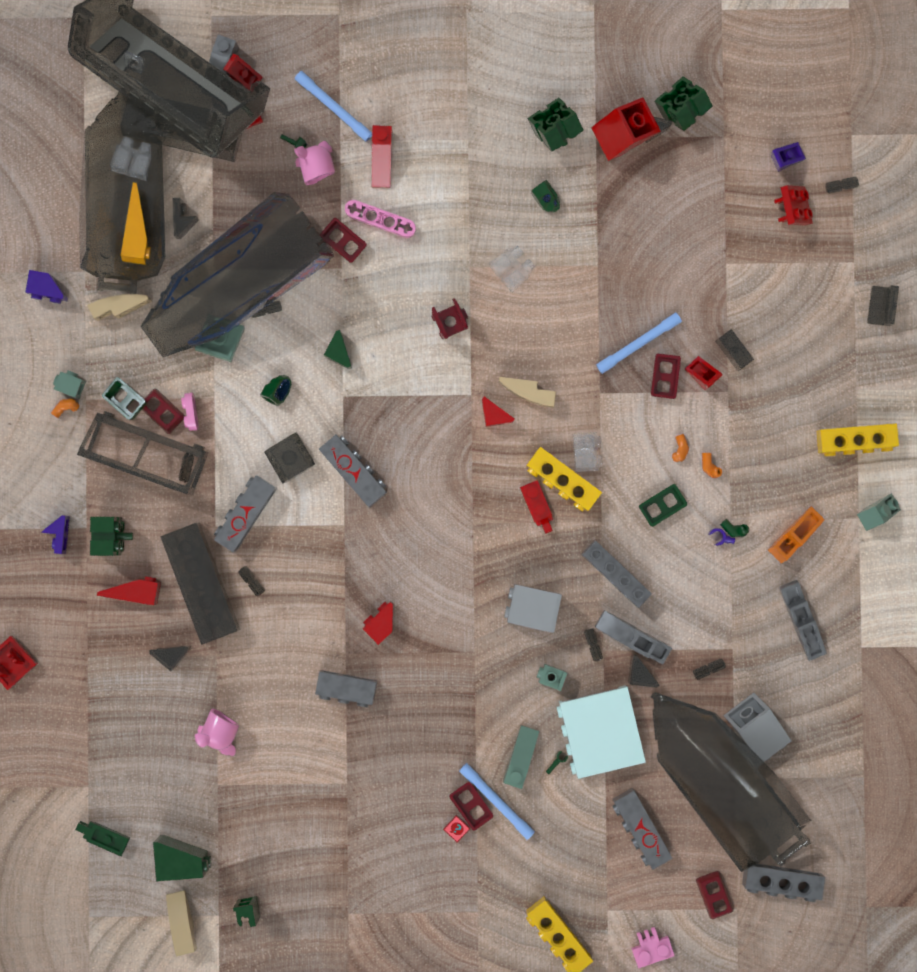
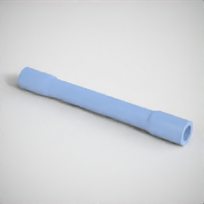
M303 71L296 75L295 80L301 86L317 97L365 142L372 137V132L351 116Z
M675 312L647 333L597 363L596 366L600 373L603 374L639 348L682 322L680 316Z
M468 763L459 770L514 825L526 840L534 834L535 831L480 778L479 774Z

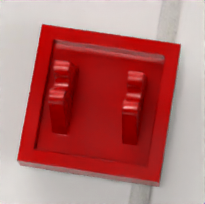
M786 185L780 187L782 197L775 199L774 203H784L786 216L778 218V222L788 221V225L804 226L813 224V212L809 207V194L805 186Z
M13 635L0 645V683L7 690H10L38 664Z

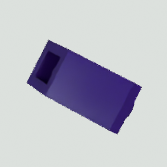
M29 270L25 293L31 295V299L42 300V298H49V302L61 304V301L68 302V297L52 275Z

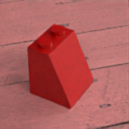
M644 97L617 107L591 127L608 161L622 156L661 132Z

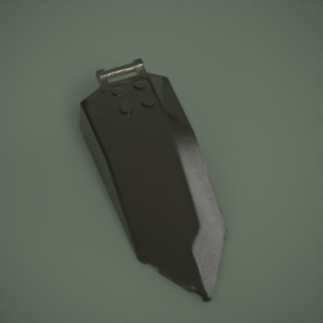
M120 89L118 95L108 102L96 116L92 125L88 126L84 131L79 213L80 268L97 277V291L114 290L136 294L137 281L158 276L166 257L162 139L151 130V124L135 102L129 100L126 96L127 91ZM133 182L137 183L148 247H151L150 259H146V265L124 262L121 258ZM104 278L130 280V284L104 282Z
M658 692L651 695V698L654 700L652 712L655 741L658 740V762L741 872L754 867L769 855L782 867L788 858L802 847H807L811 844L810 839L801 830L812 820L777 775L715 712L659 694ZM796 836L798 838L796 843L782 854H779L777 849L792 837Z

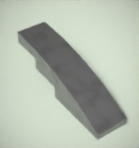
M794 580L780 586L779 589L808 660L811 661L827 654L817 623L812 617L799 582Z

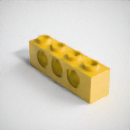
M897 423L816 431L818 453H824V457L836 456V452H843V455L855 454V450H862V454L874 453V449L880 448L881 452L893 451V447L899 446ZM874 434L880 436L879 444L873 441ZM856 435H858L861 438V444L859 446L854 443V437ZM836 437L842 439L841 447L835 445Z
M539 447L526 465L529 468L527 472L534 477L539 475L544 479L542 483L550 489L555 487L559 490L558 495L565 500L570 498L575 502L573 506L581 512L584 509L589 511L602 494L600 490L542 447ZM544 464L552 466L551 474L546 475L543 473L542 466ZM560 475L567 477L568 483L566 486L558 484L557 479ZM575 487H581L583 490V495L580 498L575 497L573 494Z
M545 896L526 910L527 921L532 927L536 926L539 929L538 935L544 942L548 941L552 946L550 950L555 957H561L564 961L562 965L567 972H581L593 962L590 953ZM549 918L551 923L544 926L541 924V920ZM556 933H561L563 938L556 941L553 939V936ZM572 948L575 950V953L572 956H567L565 951Z

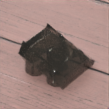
M297 432L264 452L282 484L296 478L315 465L312 456L307 451Z

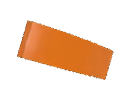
M812 506L809 507L773 543L768 551L780 563L787 561L825 519Z

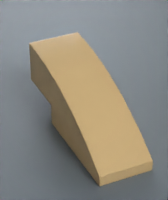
M123 294L103 298L87 306L93 318L99 321L111 314L119 319L152 302V300L147 295Z
M499 377V383L514 395L540 406L554 407L556 391L537 389L538 381Z
M186 891L167 894V910L176 957L193 953L197 950V944Z

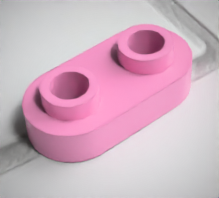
M193 392L185 393L184 397L181 398L182 407L186 409L187 415L184 417L185 428H189V431L198 430V418Z

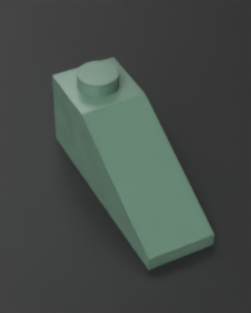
M521 725L503 783L520 789L523 788L539 735L538 730Z

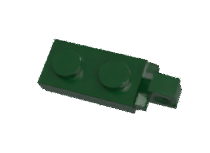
M80 821L75 829L84 834L83 838L86 839V842L121 857L130 840V837L92 821L89 824Z

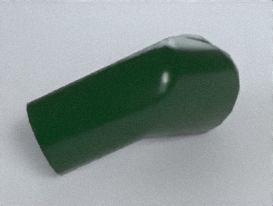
M727 518L720 524L731 537H744L749 533V527L746 524L732 525Z

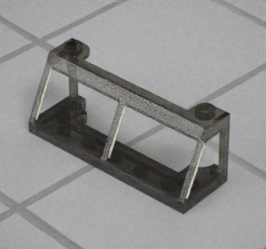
M104 411L103 414L97 412L77 455L187 495L194 494L209 453L204 451L205 447L195 443L192 447L114 418L115 414ZM102 422L146 438L133 466L92 451ZM94 430L88 449H84ZM150 440L198 457V461L186 485L137 468Z

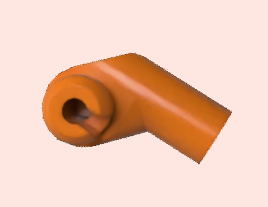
M73 398L62 399L51 411V414L59 418L65 410L71 409L75 412L79 408V403Z
M684 434L675 437L678 444L677 452L672 454V459L675 462L684 461L689 452V446Z
M702 453L703 471L711 478L720 477L722 469L712 463V453Z

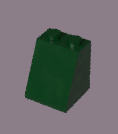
M160 835L153 842L156 882L203 878L212 866L211 856H208V851L166 835Z

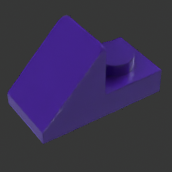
M798 142L776 148L771 152V158L778 172L806 159Z
M61 515L41 532L56 534V538L52 540V549H54L55 554H66L70 516Z

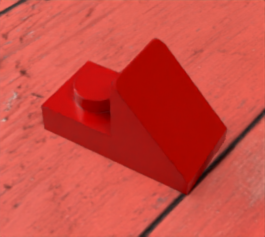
M236 54L231 56L223 69L230 75L229 78L252 93L263 78Z

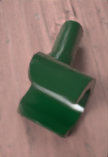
M283 134L280 136V139L291 143L295 148L300 146L305 148L307 146L306 141L301 137L295 141Z
M558 751L555 754V760L546 770V773L550 774L560 762H566L568 755L563 760H560L559 754L562 751Z

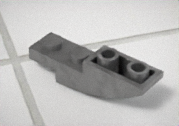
M605 610L595 625L597 629L620 643L662 665L672 650L671 646Z

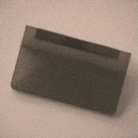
M899 286L871 287L868 324L889 327L895 324Z
M732 329L715 341L737 371H740L754 360Z

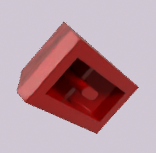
M699 356L685 368L687 373L704 390L710 388L723 375Z
M485 396L482 398L485 427L513 423L515 418Z

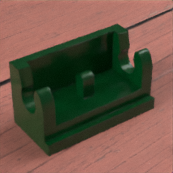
M257 896L238 899L234 905L233 912H236L237 923L240 927L243 924L242 917L249 919L250 927L257 925L260 919Z

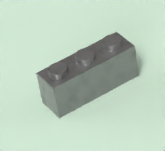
M320 670L315 695H319V698L323 700L337 698L340 703L349 704L352 701L357 702V706L368 707V705L373 704L377 680Z

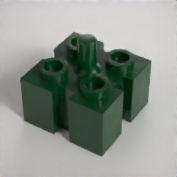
M684 76L672 85L673 89L669 93L665 91L654 101L662 117L669 122L673 121L675 126L683 131L696 123V116L704 115L713 107L706 91L698 85L694 86L692 81Z
M559 97L546 105L547 109L544 111L539 110L527 118L535 136L541 142L543 141L551 152L561 146H566L568 144L567 138H575L584 131L577 114L570 107L567 108L566 103Z
M90 517V556L121 555V552L124 551V540H133L134 538L132 532H124L125 523L122 521V517Z

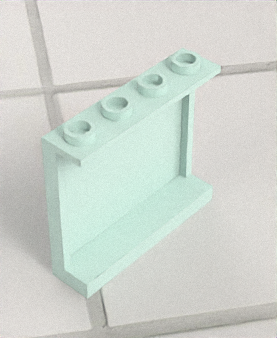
M626 685L620 686L618 689L564 702L559 701L560 706L556 708L559 718L563 717L564 721L561 729L563 737L567 736L569 744H565L568 756L572 755L573 763H570L572 774H576L578 779L646 763Z

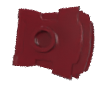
M455 298L452 299L454 306L438 313L435 307H432L431 317L440 330L439 335L442 340L468 329L467 313L464 308H460ZM447 317L455 318L456 324L453 327L446 326L445 319Z

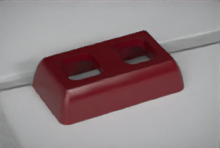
M333 218L319 235L323 241L350 263L354 262L367 246L365 241L337 218ZM335 229H339L344 234L337 243L329 238ZM349 241H353L358 245V249L352 255H349L344 250Z
M659 353L655 355L651 396L669 399L676 398L681 363L680 356ZM661 362L672 363V372L670 374L660 372ZM658 381H668L670 383L669 392H659L657 390Z
M154 388L144 400L147 404L152 397H156L160 401V406L155 411H151L145 406L142 411L167 434H171L184 420L185 415L158 389ZM166 410L174 414V419L169 424H165L160 419Z
M471 782L465 783L449 795V798L473 831L494 817ZM465 790H469L473 799L463 804L458 796ZM480 806L484 811V815L475 820L471 816L470 810Z
M715 871L696 879L710 919L713 920L734 911L720 871ZM714 881L718 882L720 890L716 893L708 894L706 885ZM724 900L727 908L716 913L713 903Z

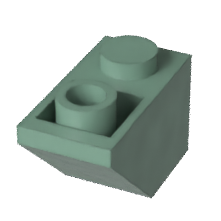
M891 493L864 508L857 516L865 530L868 531L884 524L901 509L898 501Z

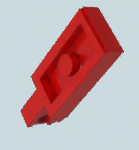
M538 480L520 487L534 523H536L537 527L542 525L545 534L553 531L549 521L553 520L552 513Z

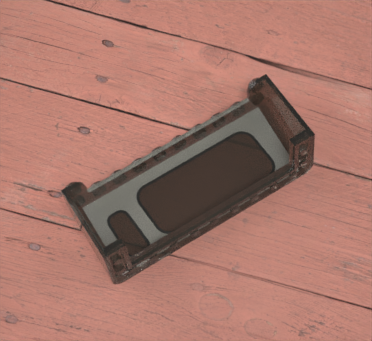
M85 0L74 6L68 40V52L71 57L207 156L214 158L221 154L264 112L270 88L267 85L256 81L251 85L250 91H248L133 9L134 0Z

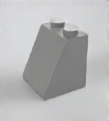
M514 584V588L510 587L508 599H511L510 607L506 606L504 617L507 618V623L554 633L562 595L556 592Z
M755 693L723 715L760 764L770 759L772 755L791 742V739L770 708Z

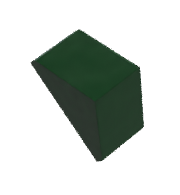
M337 330L324 356L347 369H352L340 330Z

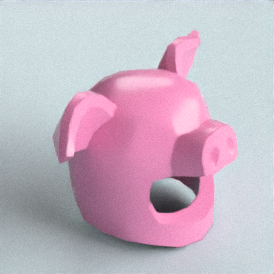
M326 141L306 149L303 146L294 149L298 156L295 161L296 167L301 168L306 185L315 184L325 177L334 174L335 169L330 154L333 151Z
M211 709L204 726L199 725L198 733L195 734V741L200 747L209 746L219 750L221 754L234 756L236 748L232 745V742L235 739L239 725L221 711Z

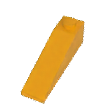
M133 182L121 258L124 262L146 265V259H150L151 247H148L137 183Z

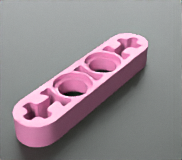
M350 200L345 205V212L352 219L404 238H410L415 234V224L407 218L357 200ZM356 205V208L362 211V207H364L363 217L361 218V214L356 211L351 214L348 208ZM367 212H376V219L369 221L366 218ZM387 217H392L395 220V224L392 227L384 225V220ZM398 220L401 221L400 225L402 226L410 224L412 231L404 233V229L401 227L398 228V231L395 230L398 226Z

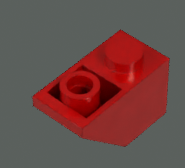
M392 601L388 604L384 602L377 609L379 613L375 617L370 615L363 622L365 626L362 629L377 645L393 632L394 604Z

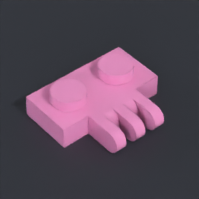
M655 927L651 928L653 936H649L648 930H644L646 937L642 939L640 932L636 933L640 945L631 949L638 969L675 956L668 936L659 939Z

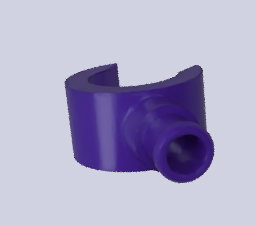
M714 528L708 533V535L716 531L721 533V541L714 545L735 543V538L727 536L722 529Z

